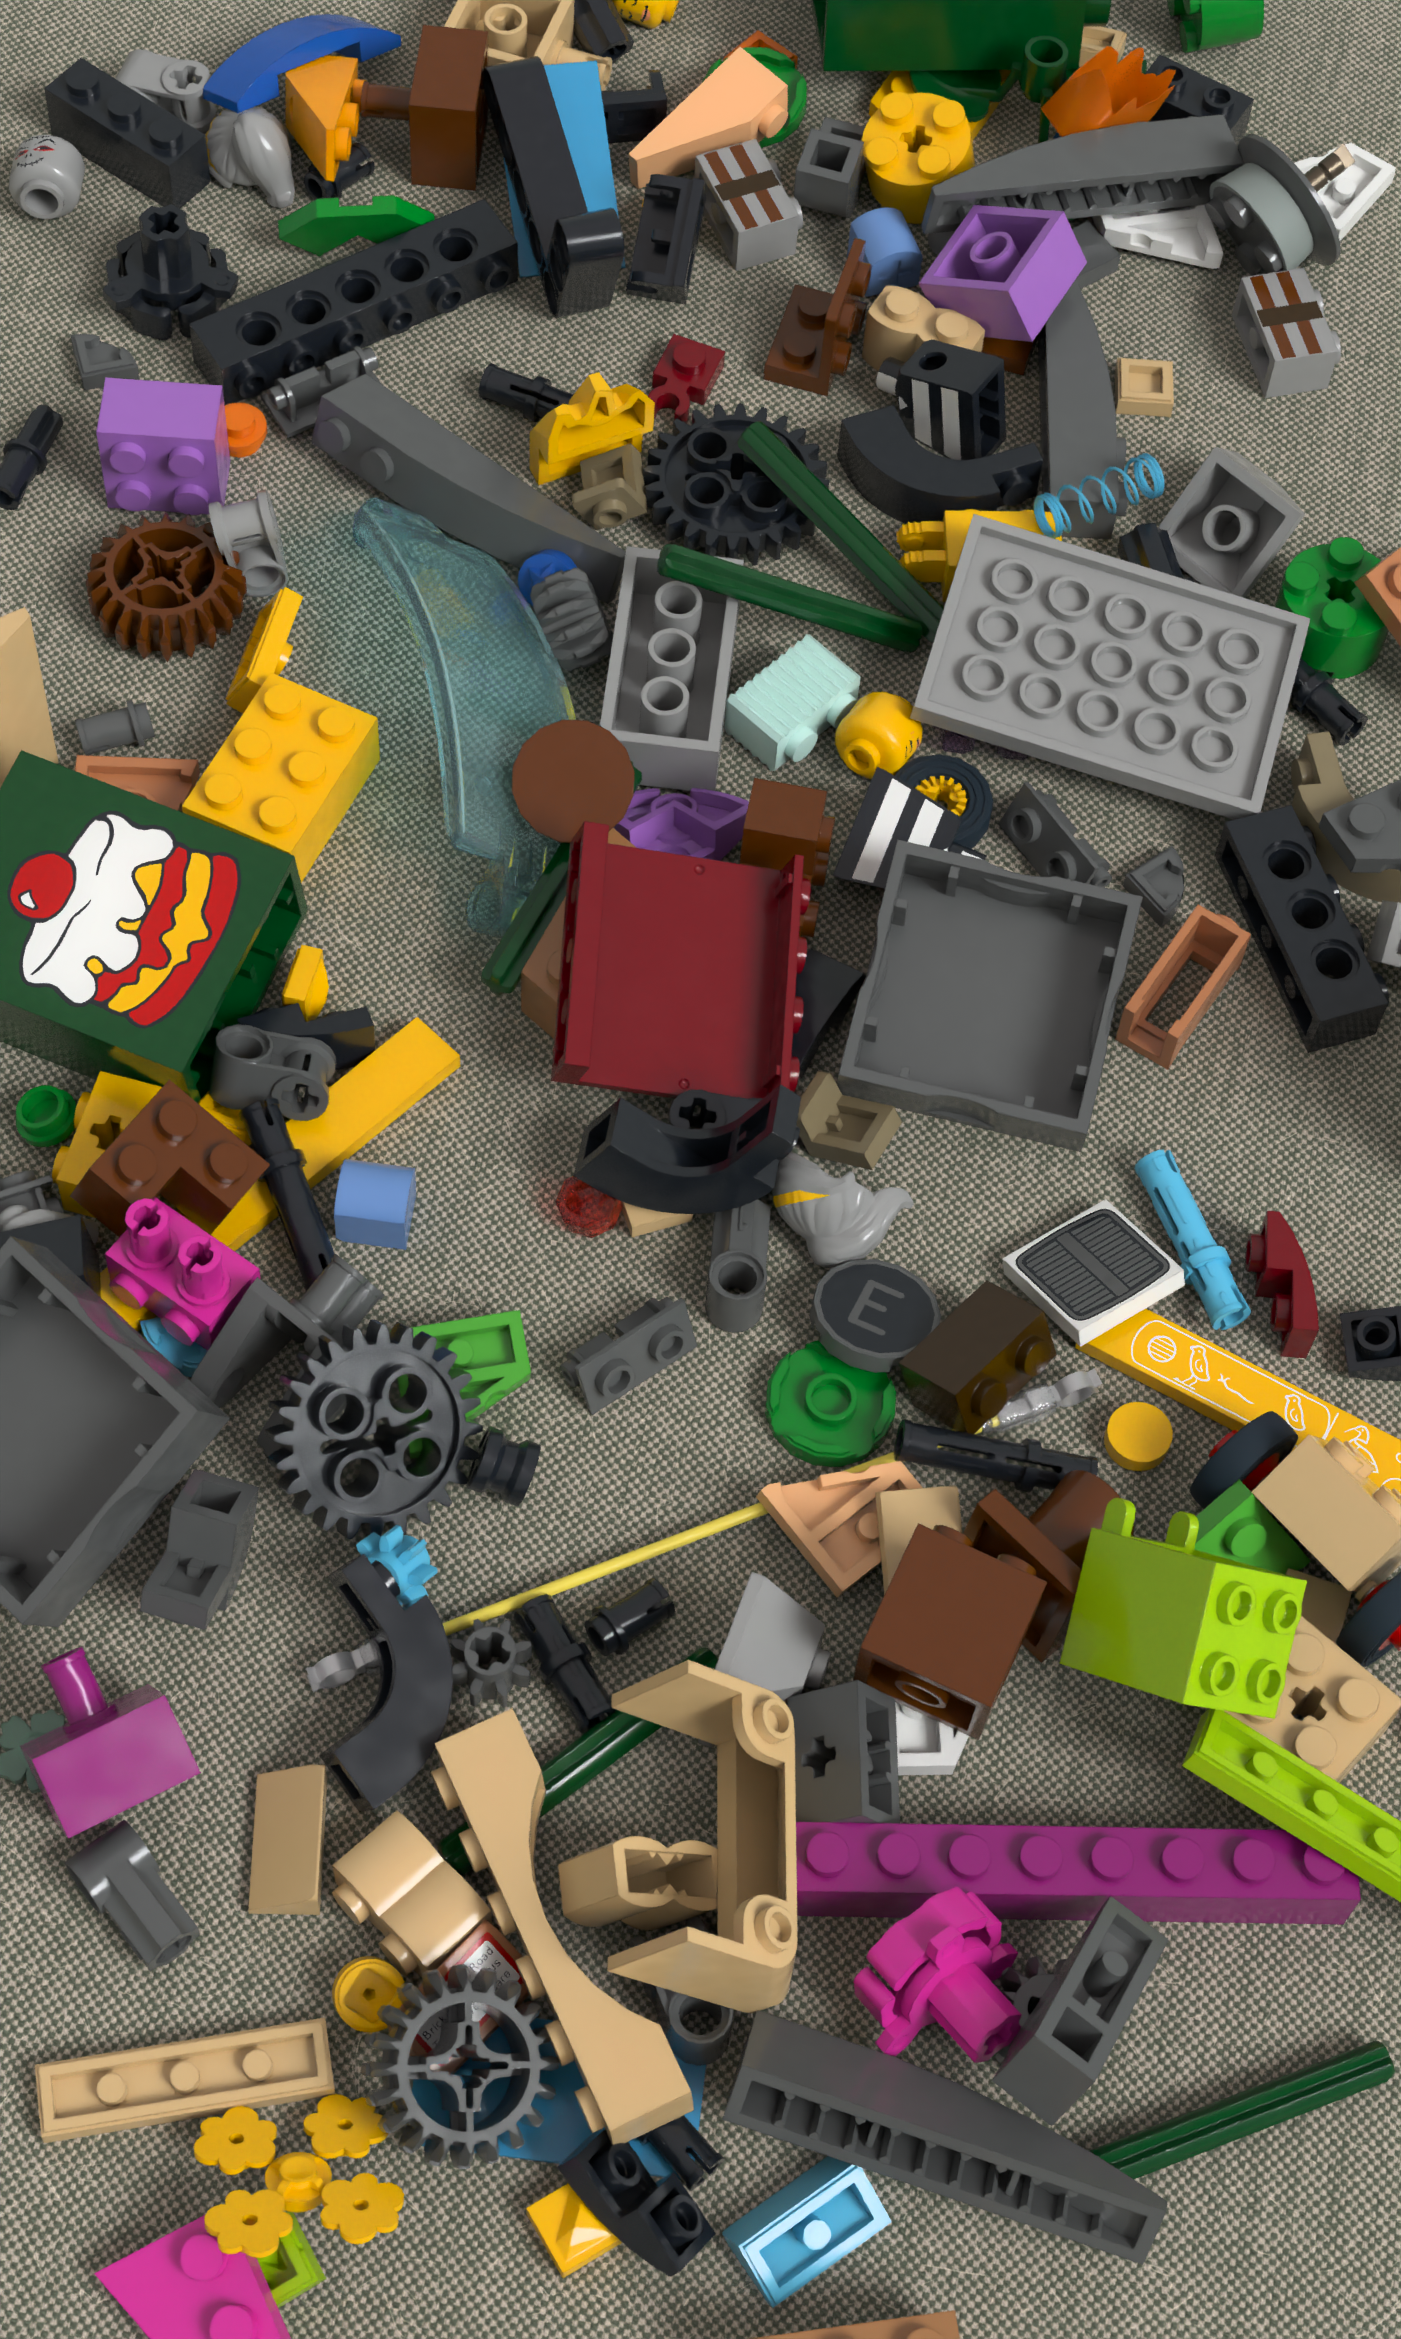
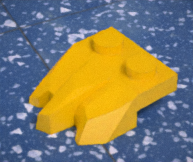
M599 372L588 375L571 397L568 404H562L548 412L530 431L529 469L537 484L542 485L581 472L580 461L630 443L639 452H642L643 434L653 431L655 402L640 389L629 384L611 389Z

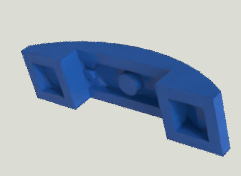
M321 14L297 18L261 33L234 52L204 85L203 99L233 112L240 113L279 97V74L333 52L349 58H358L359 62H364L400 47L401 36L356 18L343 15Z

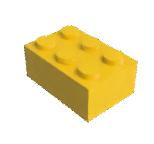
M270 673L183 803L182 813L293 855L302 883L380 760L378 717Z

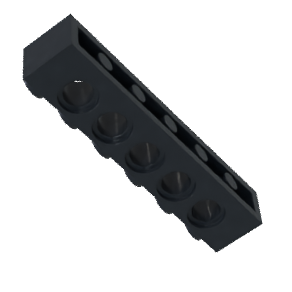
M480 200L190 323L194 363L210 385H222L224 406L237 403L246 398L256 397L263 391L274 387L275 380L280 377L286 379L312 367L318 368L323 366L325 362L350 352V349L355 346H359L362 349L394 334L404 333L417 324L443 313H450L461 305L489 293L501 291L508 285L517 282L518 242L486 200Z

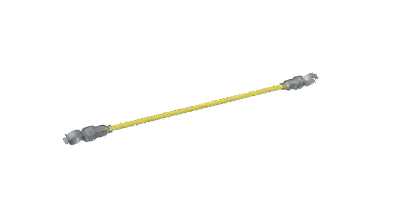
M1094 1368L1089 1372L1078 1371L1069 1374L1052 1386H1048L1045 1383L1024 1389L1011 1398L1004 1405L1001 1412L994 1418L989 1419L975 1434L1003 1433L1021 1425H1034L1047 1420L1055 1413L1057 1407L1076 1405L1090 1397L1093 1393H1098L1097 1387L1102 1382ZM893 1451L844 1471L850 1473L866 1471L870 1466L897 1461L894 1460ZM759 1502L442 1623L446 1636L472 1627L476 1619H479L481 1622L488 1621L522 1608V1605L538 1596L559 1594L766 1515L768 1511ZM371 1638L357 1644V1649L352 1652H338L329 1655L317 1662L313 1667L306 1668L307 1678L313 1692L321 1688L330 1689L343 1685L360 1673L365 1672L366 1676L380 1675L379 1659Z

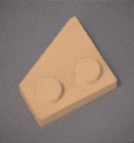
M901 1461L870 1466L866 1471L850 1473L840 1471L823 1474L817 1480L781 1486L780 1482L768 1484L760 1490L756 1498L838 1598L882 1563L875 1492L923 1487Z

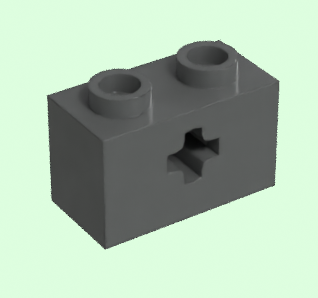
M859 1680L788 1697V1707L793 1715L795 1730L796 1822L900 1823L895 1699Z

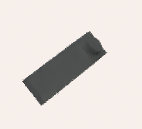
M1110 1896L1104 1902L1018 2032L992 2081L1052 2126L1096 2081L1169 1939Z

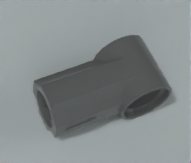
M758 1199L738 1208L714 1212L705 1308L706 1315L712 1324L721 1330L731 1333L744 1332L754 1327L760 1320L763 1311L767 1283L766 1265L771 1205L764 1204ZM739 1288L747 1293L735 1295L728 1293L726 1289Z
M122 1820L65 1861L67 1870L90 1904L99 1914L104 1912L108 1914L119 1929L124 1940L127 1941L149 1971L162 1965H168L183 1954L193 1940L200 1935L197 1925L158 1875L160 1869L151 1852L127 1821Z

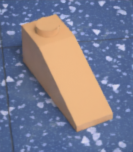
M739 47L628 154L631 183L640 189L646 187V183L649 184L650 176L653 174L675 177L695 170L696 155L756 139L759 143L765 136L767 138L773 137L781 130L788 118V85Z

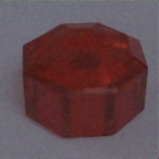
M575 1176L564 1180L555 1200L568 1230L589 1238L596 1237L613 1229L623 1208L620 1200L600 1192Z

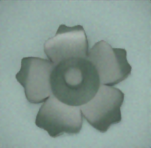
M53 1709L48 1710L44 1714H33L30 1721L31 1729L24 1720L15 1715L8 1722L1 1724L2 1736L0 1737V1747L6 1752L0 1754V1778L9 1779L16 1785L22 1783L26 1778L31 1793L41 1792L20 1746L66 1724L64 1716L58 1715Z

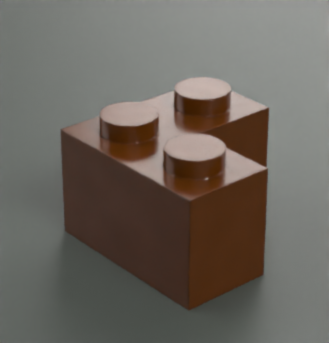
M754 778L743 827L740 864L782 870L795 854L803 855V878L810 880L811 891L812 886L824 888L835 824V817L824 815L827 791ZM809 900L807 911L804 915H800L799 937L814 938L820 908L819 901Z
M168 1080L93 1163L70 1197L119 1238L127 1230L125 1217L128 1208L141 1199L154 1200L159 1194L211 1235L257 1182L270 1164L171 1080Z

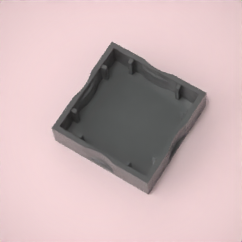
M897 840L877 919L875 943L865 983L859 991L838 1074V1087L842 1095L891 1105L906 1111L1081 1152L1089 1129L1107 1052L1110 1027L1117 997L1123 983L1143 896L1057 876L1041 877L1018 874L1004 870L984 859Z
M12 1236L0 1249V1603L22 1625L59 1627L230 1418L47 1247Z

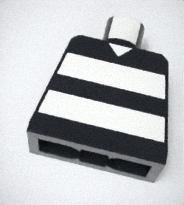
M932 339L925 341L906 363L893 357H888L882 363L877 374V388L898 397L899 415L913 439L946 458L956 460H971L992 455L1006 439L1004 359Z
M877 767L833 876L885 888L897 840L986 860L987 855L954 842L963 818L888 771Z

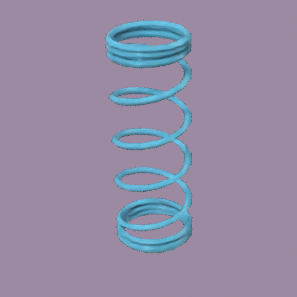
M1143 453L1136 458L1128 460L1124 471L1115 466L1108 467L1102 476V480L1094 476H1086L1082 479L1079 489L1072 485H1063L1059 489L1057 497L1046 492L1038 495L1033 506L1039 528L1044 535L1054 539L1060 537L1063 530L1070 533L1071 522L1069 516L1059 502L1060 495L1065 489H1072L1078 494L1081 513L1086 522L1092 524L1094 521L1093 510L1089 501L1082 493L1083 485L1087 480H1095L1101 485L1104 505L1110 514L1115 515L1117 511L1116 502L1105 484V477L1110 471H1118L1123 475L1126 495L1131 504L1137 506L1139 503L1138 491L1134 482L1127 475L1128 467L1133 462H1135V480L1143 495L1149 499L1160 497L1163 494L1165 482L1159 463L1150 454ZM1142 463L1148 468L1152 476L1154 491L1145 479ZM1127 481L1129 482V484L1131 485V487H1132V489H1133V492H1134V495H1135V501L1133 500V498H1132V496H1131V494H1130V492H1129V488H1128V483H1127ZM1105 491L1111 500L1113 511L1107 502ZM1044 501L1053 515L1055 532L1046 519ZM1083 501L1085 502L1087 509L1089 511L1090 519L1088 518L1085 512ZM1060 510L1062 511L1065 517L1067 528L1064 525Z

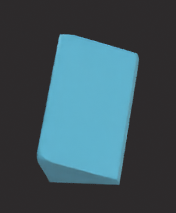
M827 2156L727 2227L722 2232V2235L767 2303L774 2308L892 2221L863 2169Z

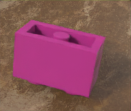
M145 1198L138 1200L126 1212L125 1223L127 1230L105 1253L110 1278L109 1286L113 1293L129 1307L139 1310L144 1306L160 1317L163 1327L179 1342L188 1346L196 1342L206 1350H209L247 1289L257 1277L261 1279L260 1269L159 1199Z

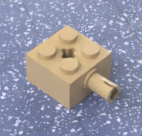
M457 0L444 27L488 31V66L535 56L540 57L543 65L597 61L601 93L605 91V86L609 83L612 71V59L610 57H601L572 49L574 40V0Z
M1301 1616L1296 1627L1285 1673V1687L1279 1699L1275 1719L1230 1711L1225 1712L1340 1783L1388 1729L1401 1708V1698ZM1299 1714L1303 1716L1304 1719L1302 1721H1299L1294 1717V1715Z

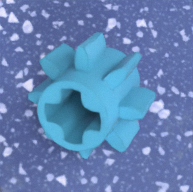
M396 1525L382 1536L372 1532L356 1544L358 1552L361 1555L365 1554L370 1563L376 1560L381 1562L394 1577L400 1588V1594L395 1598L401 1606L421 1596H428L422 1584L438 1572L436 1567L430 1565L429 1553L425 1548L427 1542L424 1539L418 1540L412 1536L403 1535L401 1526Z

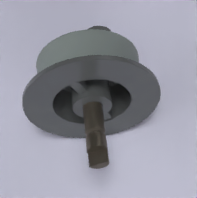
M1248 134L1243 137L1238 143V150L1244 165L1213 182L1210 186L1211 200L1205 204L1206 212L1213 223L1219 229L1226 231L1237 248L1234 252L1240 265L1246 272L1254 276L1258 272L1267 274L1296 269L1307 257L1321 265L1328 266L1333 264L1340 257V240L1334 222L1317 192L1327 185L1328 181H1332L1356 162L1345 144L1343 143L1320 161L1318 166H1314L1303 174L1283 151L1267 139L1255 134Z

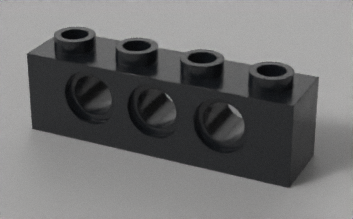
M1292 805L1225 822L1215 852V858L1307 1052L1310 1053L1375 1035L1389 1004L1388 989L1383 977L1379 973H1373L1364 954L1362 934L1356 924L1349 923L1340 905L1338 885L1331 874H1325L1316 856V843L1309 827L1301 825ZM1276 875L1285 877L1287 879L1279 878ZM1299 924L1307 925L1312 929L1302 927ZM1322 973L1332 975L1336 979L1328 978L1324 976Z

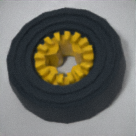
M938 754L918 757L903 765L895 776L932 800L936 802L941 800L948 803L947 809L963 818L954 842L968 848H973L987 832L993 808V798L987 780L974 766L960 758Z

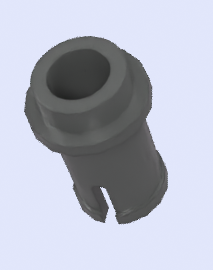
M132 700L126 701L128 707L85 719H75L85 755L92 756L93 753L137 741L139 747L145 746V739L155 737L146 702L134 705Z

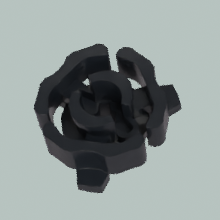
M172 204L165 207L150 206L139 217L140 231L119 241L116 246L117 258L107 261V285L102 289L103 297L116 312L124 315L130 321L135 331L158 340H168L172 336L171 311L178 310L180 333L182 336L191 338L189 324L218 312L221 305L228 299H231L239 284L238 275L228 270L226 254L222 249H210L207 234L189 229L187 226V213Z

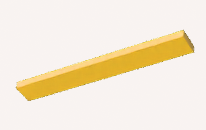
M418 1017L413 1019L329 1087V1104L322 1115L309 1121L290 1119L285 1123L294 1148L303 1150L307 1164L302 1169L310 1190L339 1167L344 1159L350 1158L460 1067V1055ZM257 1180L211 1236L233 1251H236L279 1215L267 1183ZM177 1210V1211H176V1212H178L179 1214H181L182 1216H184L185 1218H187L189 1221H191L192 1223H194V1222H193L192 1220H190L186 1215H184L180 1210ZM108 1268L100 1272L101 1298L137 1332L141 1329L140 1321L153 1319L157 1316L144 1306L136 1310L122 1302L109 1286Z

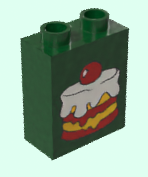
M21 750L0 787V1042L97 1080L100 1071L161 1087L168 1080H171L198 1103L209 1091L216 1036L219 1031L227 1026L237 1025L238 1018L253 1015L257 1012L308 912L295 857Z

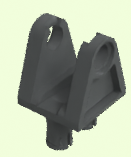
M334 1254L331 1258L332 1261L299 1301L293 1297L288 1302L257 1277L247 1289L194 1371L190 1381L220 1408L230 1401L292 1339L297 1343H304L305 1350L315 1360L322 1356L318 1342L319 1336L324 1335L335 1341L338 1345L343 1344V1325L349 1323L357 1327L378 1300H381L385 1295L337 1254ZM303 1369L300 1370L296 1378L300 1379L305 1373ZM287 1390L281 1400H289L292 1392ZM345 1394L333 1398L328 1404L326 1410L327 1423H331L346 1408ZM276 1411L272 1413L257 1439V1444L264 1449L263 1452L266 1457L283 1448V1444L275 1442L265 1435V1429L283 1424L284 1417Z

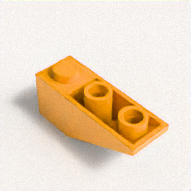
M326 55L291 69L285 75V126L326 181H334L340 162L349 161L352 137H357L359 113L362 111L363 82L366 81L358 79V58Z

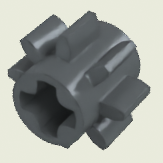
M476 1619L473 1623L474 1632L467 1641L462 1639H452L451 1655L461 1661V1663L452 1666L453 1685L467 1683L470 1689V1705L474 1707L482 1698L489 1700L497 1699L502 1707L508 1706V1693L514 1684L519 1687L529 1688L530 1671L519 1664L526 1662L532 1657V1645L530 1641H521L515 1644L511 1637V1621L505 1620L498 1628L492 1626L484 1627L483 1623ZM493 1656L502 1659V1663L494 1662L489 1670L479 1668V1663L487 1665Z

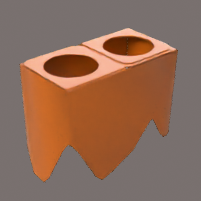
M1107 46L1076 70L1042 106L1041 110L1061 137L1122 124L1149 122L1173 90L1174 86L1169 89L1168 87L1176 70L1167 69L1158 76L1153 73L1143 74L1141 72L1144 57L1143 48L1138 47L1131 51L1117 64L1118 52L1113 47Z

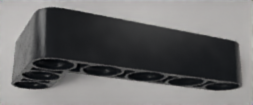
M535 56L484 67L483 85L488 107L553 317L560 318L609 307L625 251L620 221L612 207L588 212L545 68L540 57Z

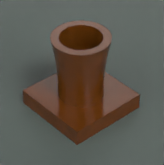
M1083 1470L1068 1472L1049 1497L1028 1519L999 1491L994 1489L977 1503L963 1532L972 1541V1548L996 1559L999 1554L1017 1557L1030 1564L1036 1570V1577L1047 1581L1035 1616L1022 1643L1041 1663L1060 1648L1066 1637L1091 1528L1101 1529L1107 1504L1114 1498H1121L1104 1480ZM1134 1525L1131 1532L1132 1536H1134Z

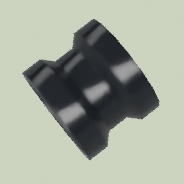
M489 1426L476 1452L479 1453L478 1459H473L466 1488L479 1493L490 1489L500 1493L504 1502L518 1507L532 1481L541 1445L529 1440L519 1444L507 1440L502 1430Z

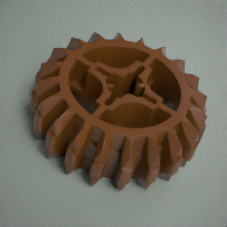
M165 511L161 522L150 523L141 515L140 522L138 523L139 527L132 529L120 523L119 531L117 532L118 539L103 537L102 546L100 547L101 552L91 555L86 589L88 597H91L88 600L92 616H94L95 621L99 622L100 629L104 632L106 638L116 637V642L120 645L122 651L137 645V650L143 659L155 650L161 651L162 656L168 662L173 651L183 650L192 659L196 645L202 644L213 649L217 641L216 634L230 636L233 620L241 619V613L244 609L243 600H245V594L247 593L246 577L243 576L242 570L229 566L225 555H221L211 522L196 528L190 514L180 522H172V519ZM232 551L235 563L238 565L240 560L239 553ZM210 583L208 588L202 593L201 588Z

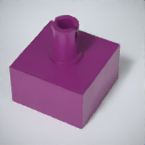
M83 1647L67 1651L41 1665L43 1672L47 1674L68 1722L20 1746L55 1823L68 1839L201 1773L166 1696L147 1684L107 1703L87 1662Z

